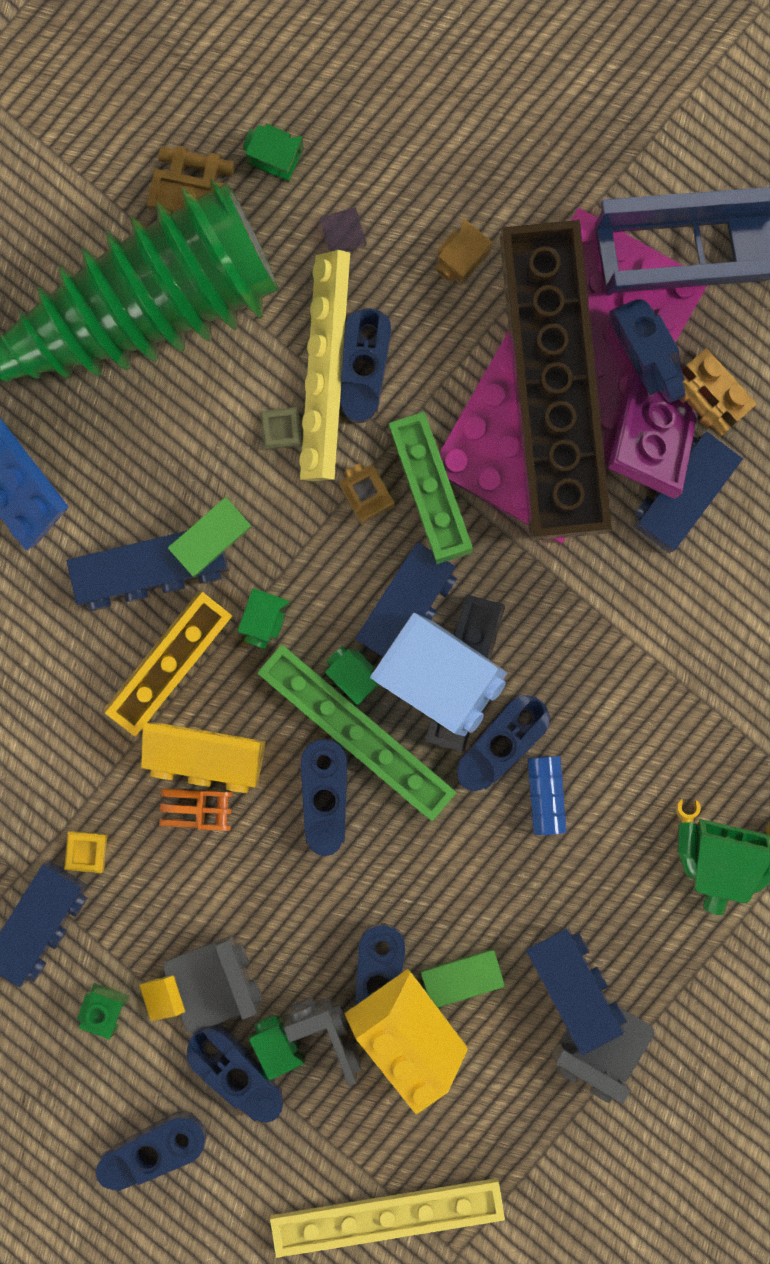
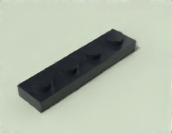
M466 594L455 637L490 660L505 605ZM431 719L425 741L465 752L470 732H467L465 736L458 735Z

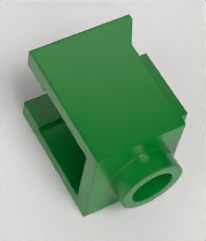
M266 123L265 127L258 124L256 130L252 128L249 130L243 144V150L246 151L245 155L248 165L290 182L304 150V144L301 136L291 138L290 133Z
M252 588L237 632L246 635L245 643L265 649L267 643H271L272 638L278 640L286 614L282 613V611L291 602Z
M341 646L326 661L331 667L325 673L357 705L379 685L370 678L375 668L358 650L352 653L349 649L346 650Z
M94 983L92 989L86 993L76 1019L81 1022L79 1029L110 1040L117 1032L119 1024L116 1023L122 1007L128 1002L129 995Z
M275 1015L268 1016L254 1024L256 1030L249 1037L269 1081L303 1065L306 1058L305 1054L298 1051L300 1045L297 1040L289 1043L284 1029L285 1023H283L281 1018L276 1019Z

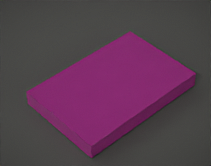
M633 370L628 375L608 468L676 499L683 491L698 415L697 412L687 401L682 403L678 399L669 403L661 391L649 395L636 370Z

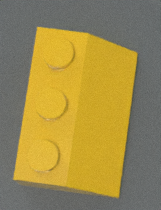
M157 722L144 723L141 768L150 769V777L173 780V775L179 774L189 776V784L210 787L211 780L225 782V790L248 793L249 787L256 788L258 786L266 741Z
M409 969L344 1013L356 1040L416 1115L449 1092L468 1051V1047Z

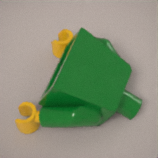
M681 799L676 805V813L682 819V823L678 825L677 852L685 875L693 879L695 891L706 894L703 903L704 910L714 915H723L729 900L748 903L754 893L761 892L770 884V822L766 827L767 834L699 819L697 826L694 823V818L700 813V803L695 800L694 813L687 815L682 811L683 800Z

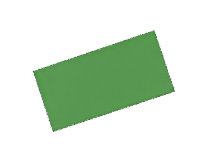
M225 497L171 544L168 549L195 578L251 529L252 526L228 498Z
M494 949L421 970L427 994L437 1007L505 987Z

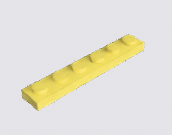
M341 250L316 255L313 267L314 286L313 300L310 306V339L307 345L309 357L305 380V414L302 419L303 442L299 459L301 466L300 480L306 481L335 479L350 253Z
M498 1178L274 1214L270 1217L276 1258L505 1220Z

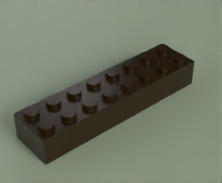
M580 220L502 227L500 248L530 541L606 534L612 529Z

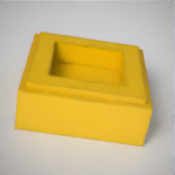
M68 831L64 870L103 873L108 834Z
M174 975L149 980L139 985L151 1021L175 1017L185 1012Z

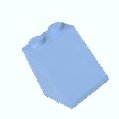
M413 613L370 678L448 730L465 736L467 732L472 733L480 725L484 717L482 710L488 701H494L504 689L506 682L503 679L507 672L437 623Z

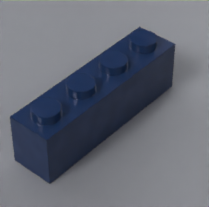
M186 531L68 559L66 562L76 604L82 607L88 606L89 611H96L111 607L110 600L125 597L126 602H133L148 598L147 591L162 588L163 593H170L185 589L184 582L199 579L200 584H207L222 580L221 573L229 571L225 551L195 578L168 549Z

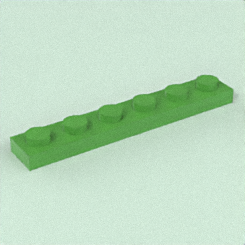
M281 644L257 673L431 821L438 816L457 793L284 645Z

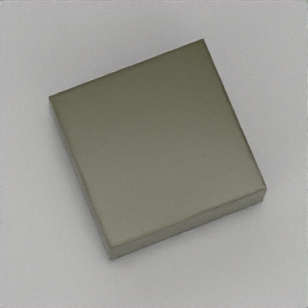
M298 407L260 411L265 450L302 446Z

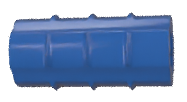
M561 756L527 758L533 834L552 835L566 833L565 793L563 792Z

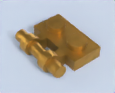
M161 146L158 160L170 163V172L160 169L154 170L147 201L148 209L157 211L156 200L171 213L183 206L181 186L197 199L210 191V178L218 186L224 185L225 183L216 182L219 174L233 177L235 162L221 159V155L209 153L206 156L189 152L187 147L176 146L173 149ZM185 168L203 170V179L183 175Z
M707 348L682 369L685 378L682 381L685 397L680 398V401L682 403L687 401L701 417L699 422L706 429L710 427L719 438L757 405L746 390Z

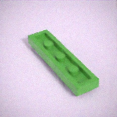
M425 412L390 422L389 430L436 565L473 553L469 535Z

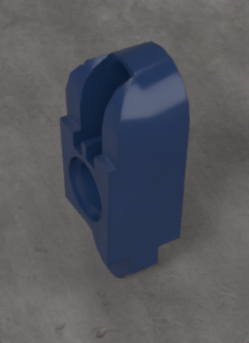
M640 299L630 301L610 310L609 315L614 332L649 395L661 391L669 403L685 397V389L682 383L685 378L680 366L679 349L660 314L656 316L651 306L645 300Z
M372 308L354 311L348 317L345 328L340 408H343L345 416L355 423H365L374 416L375 412L378 413L391 341V322L386 314ZM371 327L376 331V334L371 339L364 338L361 334L363 329ZM360 360H368L373 363L375 368L370 375L362 377L354 372V365Z
M529 695L515 697L507 703L458 762L457 777L464 788L471 791H478L483 788L486 790L545 734L549 727L550 716L544 703L538 698ZM524 710L529 711L533 717L532 722L528 725H523L519 721V714ZM497 735H505L510 740L511 747L505 756H495L490 750V742Z
M328 739L312 742L306 747L301 758L306 843H309L313 852L321 856L334 854L338 851L341 844L345 842L348 760L346 752L341 745ZM320 755L330 757L331 766L328 769L318 767L316 761ZM323 789L331 791L336 799L335 806L326 811L319 809L314 801L315 794Z
M386 923L374 924L362 933L359 943L355 1006L373 994L367 986V982L371 977L380 975L390 982L402 973L405 941L400 930ZM377 942H387L390 946L389 951L385 954L377 953L375 950Z
M213 1025L201 1028L193 1034L187 1047V1061L192 1070L234 1108L241 1109L254 1122L258 1120L259 1122L267 1123L278 1118L284 1103L282 1089L275 1083V1079L268 1080L262 1065L226 1028L221 1025ZM210 1040L218 1048V1052L215 1054L207 1053L205 1043ZM235 1068L242 1069L248 1075V1082L243 1085H235L230 1081L228 1072Z
M187 1111L175 1112L104 1152L96 1167L98 1182L106 1189L121 1191L135 1184H143L192 1163L200 1156L206 1144L207 1135L204 1125L193 1113ZM179 1133L187 1135L189 1142L184 1145L178 1144L176 1135ZM143 1146L153 1147L158 1153V1159L146 1161L140 1155V1148Z

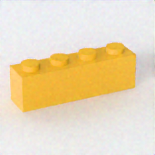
M199 589L105 706V714L136 737L144 727V723L150 720L230 620L232 615Z

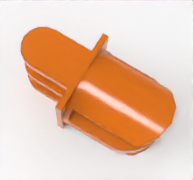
M161 788V796L197 799V804L160 803L161 812L196 814V820L160 818L159 826L230 831L231 826L227 825V816L232 813V809L228 808L229 797H233V792ZM207 796L217 797V807H206ZM216 813V824H205V814Z

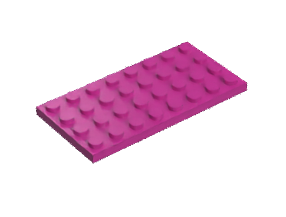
M578 207L571 220H580L606 467L612 452L628 375L635 370L614 332L609 311L636 299L645 300L651 306L656 316L660 314L673 340L676 342L708 285L618 292L606 296L594 226L598 218ZM613 232L619 271L683 266L624 232ZM508 331L439 454L449 482L529 526ZM556 538L553 540L562 544L565 538Z

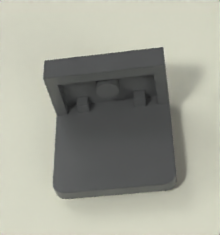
M233 935L171 958L164 963L163 970L166 977L174 975L185 1012L180 1015L186 1030L190 1033H195L201 1028L216 1025L241 1015L243 1020L258 1013L260 1008L259 1002L263 1001V997L256 979L250 980L245 966L249 965V960L242 943L236 944Z
M331 997L316 1003H314L313 998H309L291 1006L293 1011L287 1014L284 1025L289 1043L327 1028L348 1086L357 1084V1072L361 1071L360 1063L362 1061L354 1040L347 1042L345 1037L348 1024L341 1005L334 1007Z
M620 1007L627 1020V1023L622 1025L625 1031L623 1035L582 1056L568 1029H566L551 1055L555 1063L559 1065L557 1072L575 1083H577L579 1078L592 1085L590 1092L607 1103L615 1099L623 1104L631 1091L626 1082L654 1037L655 1032L650 1024Z

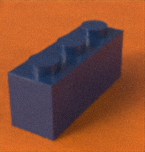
M707 431L699 439L693 436L682 494L676 499L661 492H658L653 500L647 496L634 513L639 519L633 527L666 552L671 553L675 551L743 458Z
M417 542L355 640L381 657H384L413 613L432 620L437 612L436 609L431 607L439 594L446 598L458 579L452 575L456 566L448 561L436 565L432 551Z
M51 861L41 866L0 931V976L19 988L26 984L28 980L35 982L47 964L42 958L48 948L51 947L55 950L67 932L62 927L70 914L76 917L87 901L88 897L83 895L88 886L86 883Z
M566 928L526 950L582 1056L624 1034L625 1031L622 1025L627 1023V1020L618 1003L615 1001L610 1004L603 990L608 988L607 982L598 966L593 969L590 968L584 956L590 951L579 932L572 934L570 928Z

